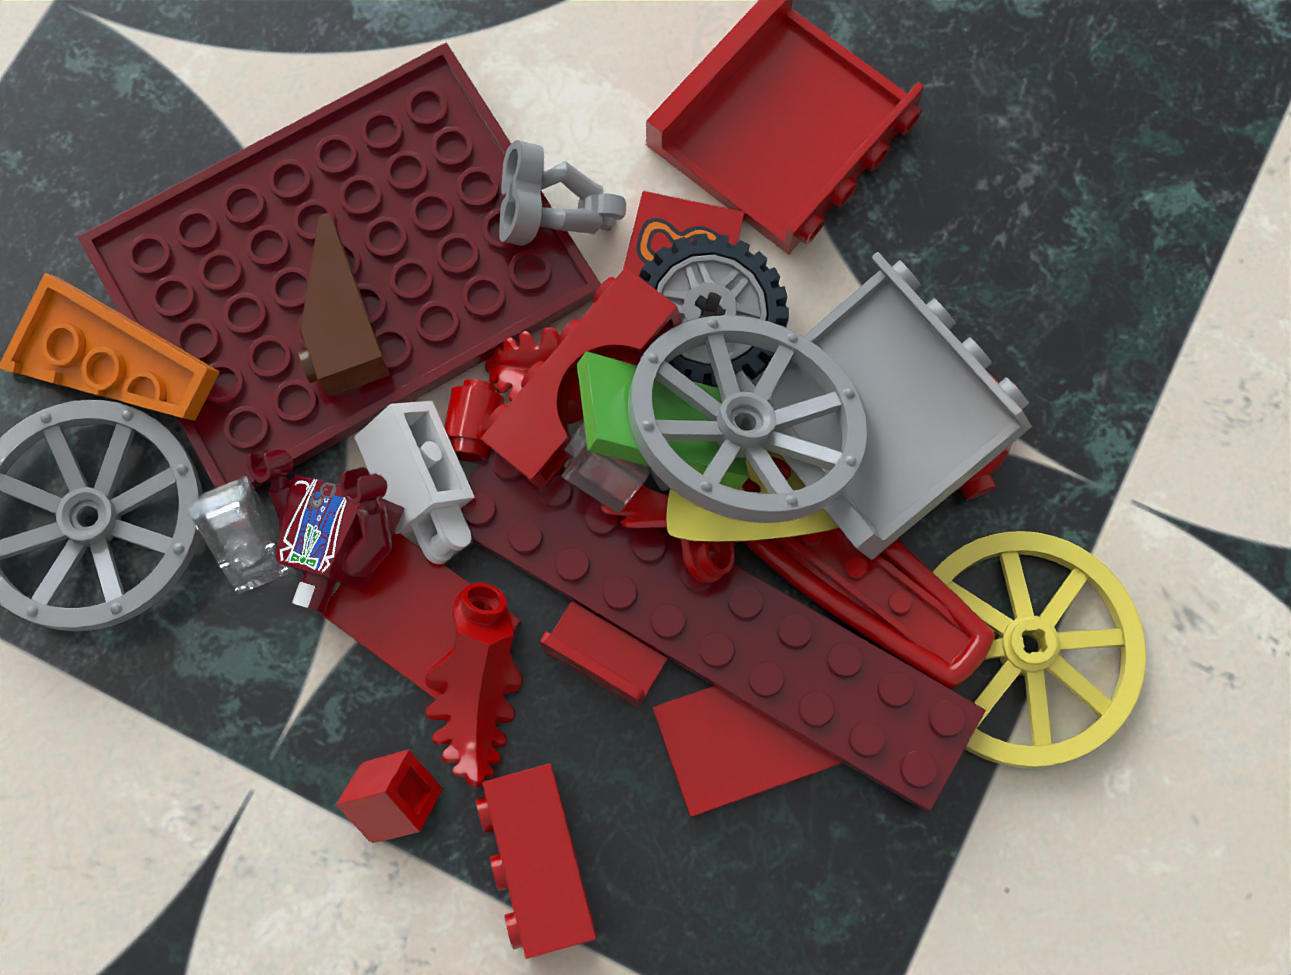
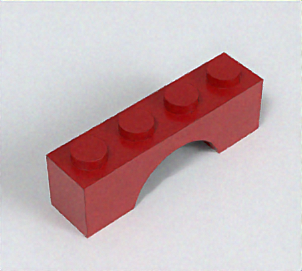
M627 267L621 271L616 279L609 277L600 285L593 297L592 302L594 305L581 320H572L562 330L558 337V347L545 362L539 361L528 370L521 382L522 390L509 405L506 403L500 405L486 422L485 429L487 431L480 439L541 491L577 450L568 429L567 406L572 391L579 382L577 363L583 354L590 352L615 360L640 362L643 354L654 341L670 329L683 323L678 307Z

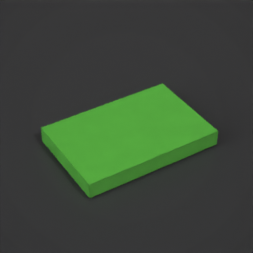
M585 352L577 363L588 451L649 466L636 445L628 418L629 390L637 366ZM654 380L652 406L656 420L710 421L659 381ZM692 381L722 404L718 388ZM667 441L681 459L702 475L720 449L717 441ZM735 458L720 484L738 489L749 478L745 458Z

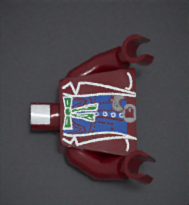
M264 449L249 454L247 468L251 477L260 483L270 480L272 487L268 489V493L279 519L280 532L275 553L276 561L281 565L303 572L292 603L325 614L335 583L361 590L367 587L378 565L392 551L393 543L391 537L404 511V507L382 498L387 493L388 485L386 480L377 473L370 474L365 467L343 472L340 485L294 475L293 480H288L286 475H289L292 471L293 459L287 451L282 449L268 451Z

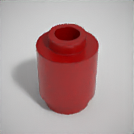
M466 379L463 386H455L451 389L444 428L460 461L480 463L482 460L488 461L490 448L480 438L487 431L485 425L488 418L505 401L502 395L495 392L496 386L490 382Z

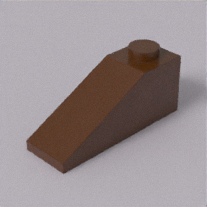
M330 213L318 217L301 324V333L307 349L298 352L309 383L319 381L328 397L390 375L342 241Z

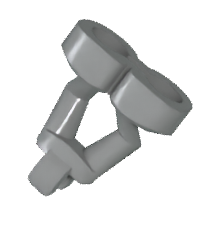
M515 140L507 149L502 171V195L506 196L502 201L500 210L499 235L502 242L524 246L534 239L540 226L594 235L599 229L610 230L614 227L616 219L621 220L625 217L626 200L624 197L615 194H603L602 185L596 184L566 161L544 171V150L540 145ZM561 182L579 198L578 209L542 207L541 190Z

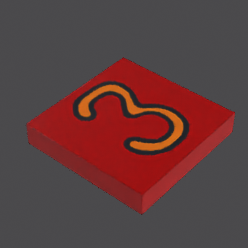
M642 191L623 269L627 267L639 277L642 267L648 260H653L655 253L663 246H666L668 249L671 248L674 240L686 237L687 242L693 241L695 234L707 233L708 240H715L717 234L729 236L728 243L737 245L743 224L744 211Z

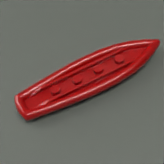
M770 456L785 480H788L792 474L789 465L780 458ZM750 477L742 484L745 492L759 493L761 491L760 486L752 481ZM840 528L799 536L743 541L757 557L822 608L947 688H954L970 677L981 666L994 642V631L897 539L872 560L856 549Z

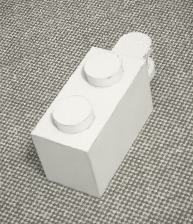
M433 401L390 404L354 438L370 474L377 473L387 482V493L382 498L404 507L401 519L394 531L395 534L414 531L425 557L435 564H443L452 557L453 550H462L471 541V533L461 508L475 497Z

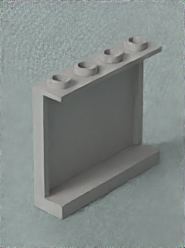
M879 252L875 253L872 259L880 270L803 336L824 350L843 369L853 383L863 404L867 422V444L864 456L847 488L824 509L856 549L871 560L1032 427L1022 411L1029 402L1019 389L1007 377L1000 383H997L985 370L992 364V361L971 337L961 344L949 330L956 322L935 298L925 304L914 292L921 284L912 272L900 260L891 266ZM790 361L768 402L774 410L825 395L826 393L806 371ZM742 370L739 371L735 377L740 392L753 393L764 371L753 380ZM836 412L775 431L841 452L842 433ZM782 455L806 486L819 481L831 471Z

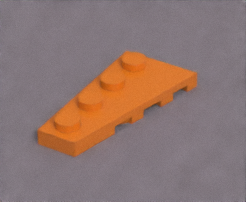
M44 273L0 362V369L194 421L220 373L213 367L63 279Z

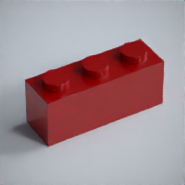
M551 763L482 782L485 797L476 799V804L484 833L494 831L500 853L490 856V861L498 891L509 890L514 912L504 916L512 949L523 948L525 958L529 959L598 939L554 768Z

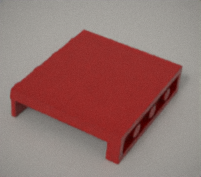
M758 0L646 120V146L727 208L744 211L743 220L789 255L801 241L808 245L817 236L826 221L823 216L833 205L841 208L849 200L858 186L856 179L866 168L872 172L881 164L890 150L891 146L888 145L890 140L898 132L904 136L912 129L922 114V109L918 107L924 85L917 82L907 94L792 9L793 0Z

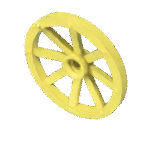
M1015 531L992 534L970 542L953 552L933 571L993 631L1000 635L998 639L994 640L985 660L1000 658L1003 665L974 701L976 705L986 710L978 726L1018 675L1025 676L1032 746L1004 742L976 728L965 747L967 751L991 762L1011 767H1048L1074 760L1093 751L1117 732L1128 718L1139 697L1146 667V645L1141 620L1130 595L1105 564L1091 553L1067 540L1038 532ZM1019 554L1045 558L1071 570L1040 616H1034ZM999 556L1015 620L1013 621L952 580L970 566ZM1085 582L1101 597L1116 626L1115 629L1057 632L1054 628ZM1028 635L1033 637L1038 643V651L1031 652L1030 654L1025 652L1022 636ZM1120 647L1119 677L1111 699L1107 698L1059 655V651ZM1045 669L1099 716L1088 728L1078 735L1052 744L1044 675Z

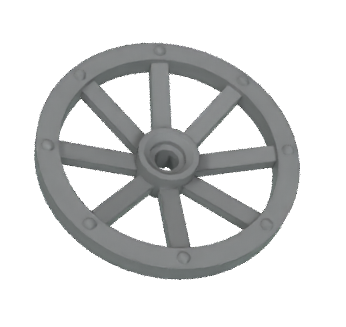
M721 315L694 319L682 323L661 335L646 350L638 363L629 390L628 418L630 428L640 453L651 469L662 481L683 498L701 508L727 518L756 523H777L803 518L816 513L837 499L847 488L859 468L867 444L866 415L858 392L849 377L834 359L816 344L790 329L769 321L744 316ZM726 343L746 344L774 352L753 393L740 392ZM706 345L722 404L668 363L690 349ZM790 361L806 371L826 393L825 395L774 410L768 402ZM654 380L659 381L710 421L656 420L652 406ZM836 412L842 433L841 452L775 431ZM667 441H717L720 449L702 475L681 459ZM766 450L831 471L812 485L793 491ZM735 458H747L769 494L745 492L724 486L720 482Z
M80 400L57 404L30 415L13 426L0 438V492L55 514L57 521L1 539L0 560L70 538L31 599L13 586L0 568V604L32 623L51 629L63 631L97 630L114 626L141 614L163 598L178 582L193 558L199 543L203 525L204 500L198 472L191 457L183 445L160 422L148 414L124 404L104 400ZM87 424L116 426L94 488L88 487L63 429ZM134 434H140L158 447L168 461L170 468L112 499ZM45 437L70 491L63 498L6 475L13 463L26 450ZM177 486L179 513L173 538L121 521V516ZM98 513L96 523L87 527V524L84 523L86 517ZM113 537L164 554L162 560L147 578L125 594L109 542ZM90 547L106 602L81 608L51 606L83 554Z

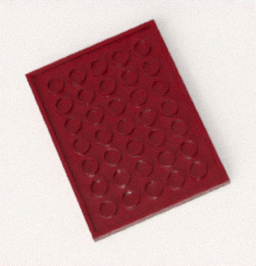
M447 42L77 236L119 313L220 372L196 420L177 417L218 494L227 505L269 482L260 483L251 477L247 468L249 454L264 449L268 451L282 449L291 455L294 468L362 430L390 404L412 402L493 356L496 348L502 347L504 350V342L507 338L510 337L519 342L521 332L527 331L533 334L593 300L594 294L601 285L568 231L540 226L534 239L524 246L505 243L500 240V210L502 201L506 197L502 195L503 162L511 142ZM541 191L542 207L552 208ZM326 213H330L338 231L390 372L389 376L328 397L319 381L309 383L298 352L307 349L301 333V324L318 217Z

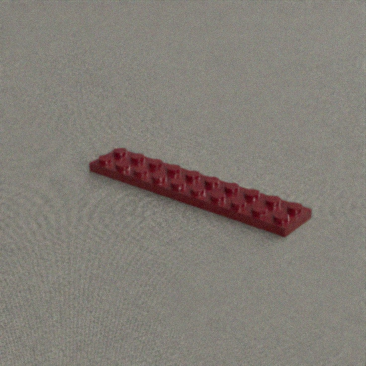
M490 449L488 461L482 460L468 480L475 498L461 508L473 543L614 625L926 813L931 810L986 711L985 709L734 564L731 570L723 574L719 580L709 583L699 582L685 566L681 539L670 535L667 528H627L622 526L620 522L627 518L626 516L605 514L601 509V506L611 502L612 499L595 496L591 489L593 486H597L596 484L564 466L541 491Z

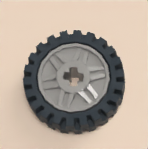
M707 233L695 234L693 241L687 242L686 237L674 240L671 248L668 249L666 246H663L655 253L653 260H648L641 269L639 277L678 307L683 323L699 319L700 315H703L704 310L707 309L716 313L715 316L751 317L787 328L789 307H786L788 296L785 286L780 287L779 273L775 267L769 269L766 266L768 258L760 251L753 255L749 252L750 244L740 239L737 245L728 243L729 236L717 234L715 240H708ZM726 343L735 375L742 370L752 380L767 368L774 355V352L759 347ZM706 345L690 349L668 363L689 380L718 388Z

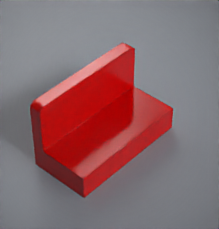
M571 601L551 634L545 632L540 640L542 649L546 654L638 709L668 662V658L573 601Z

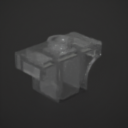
M247 476L199 495L198 500H195L196 503L189 506L192 521L237 595L290 573L287 566L281 565L276 561L277 539L274 535L268 513Z

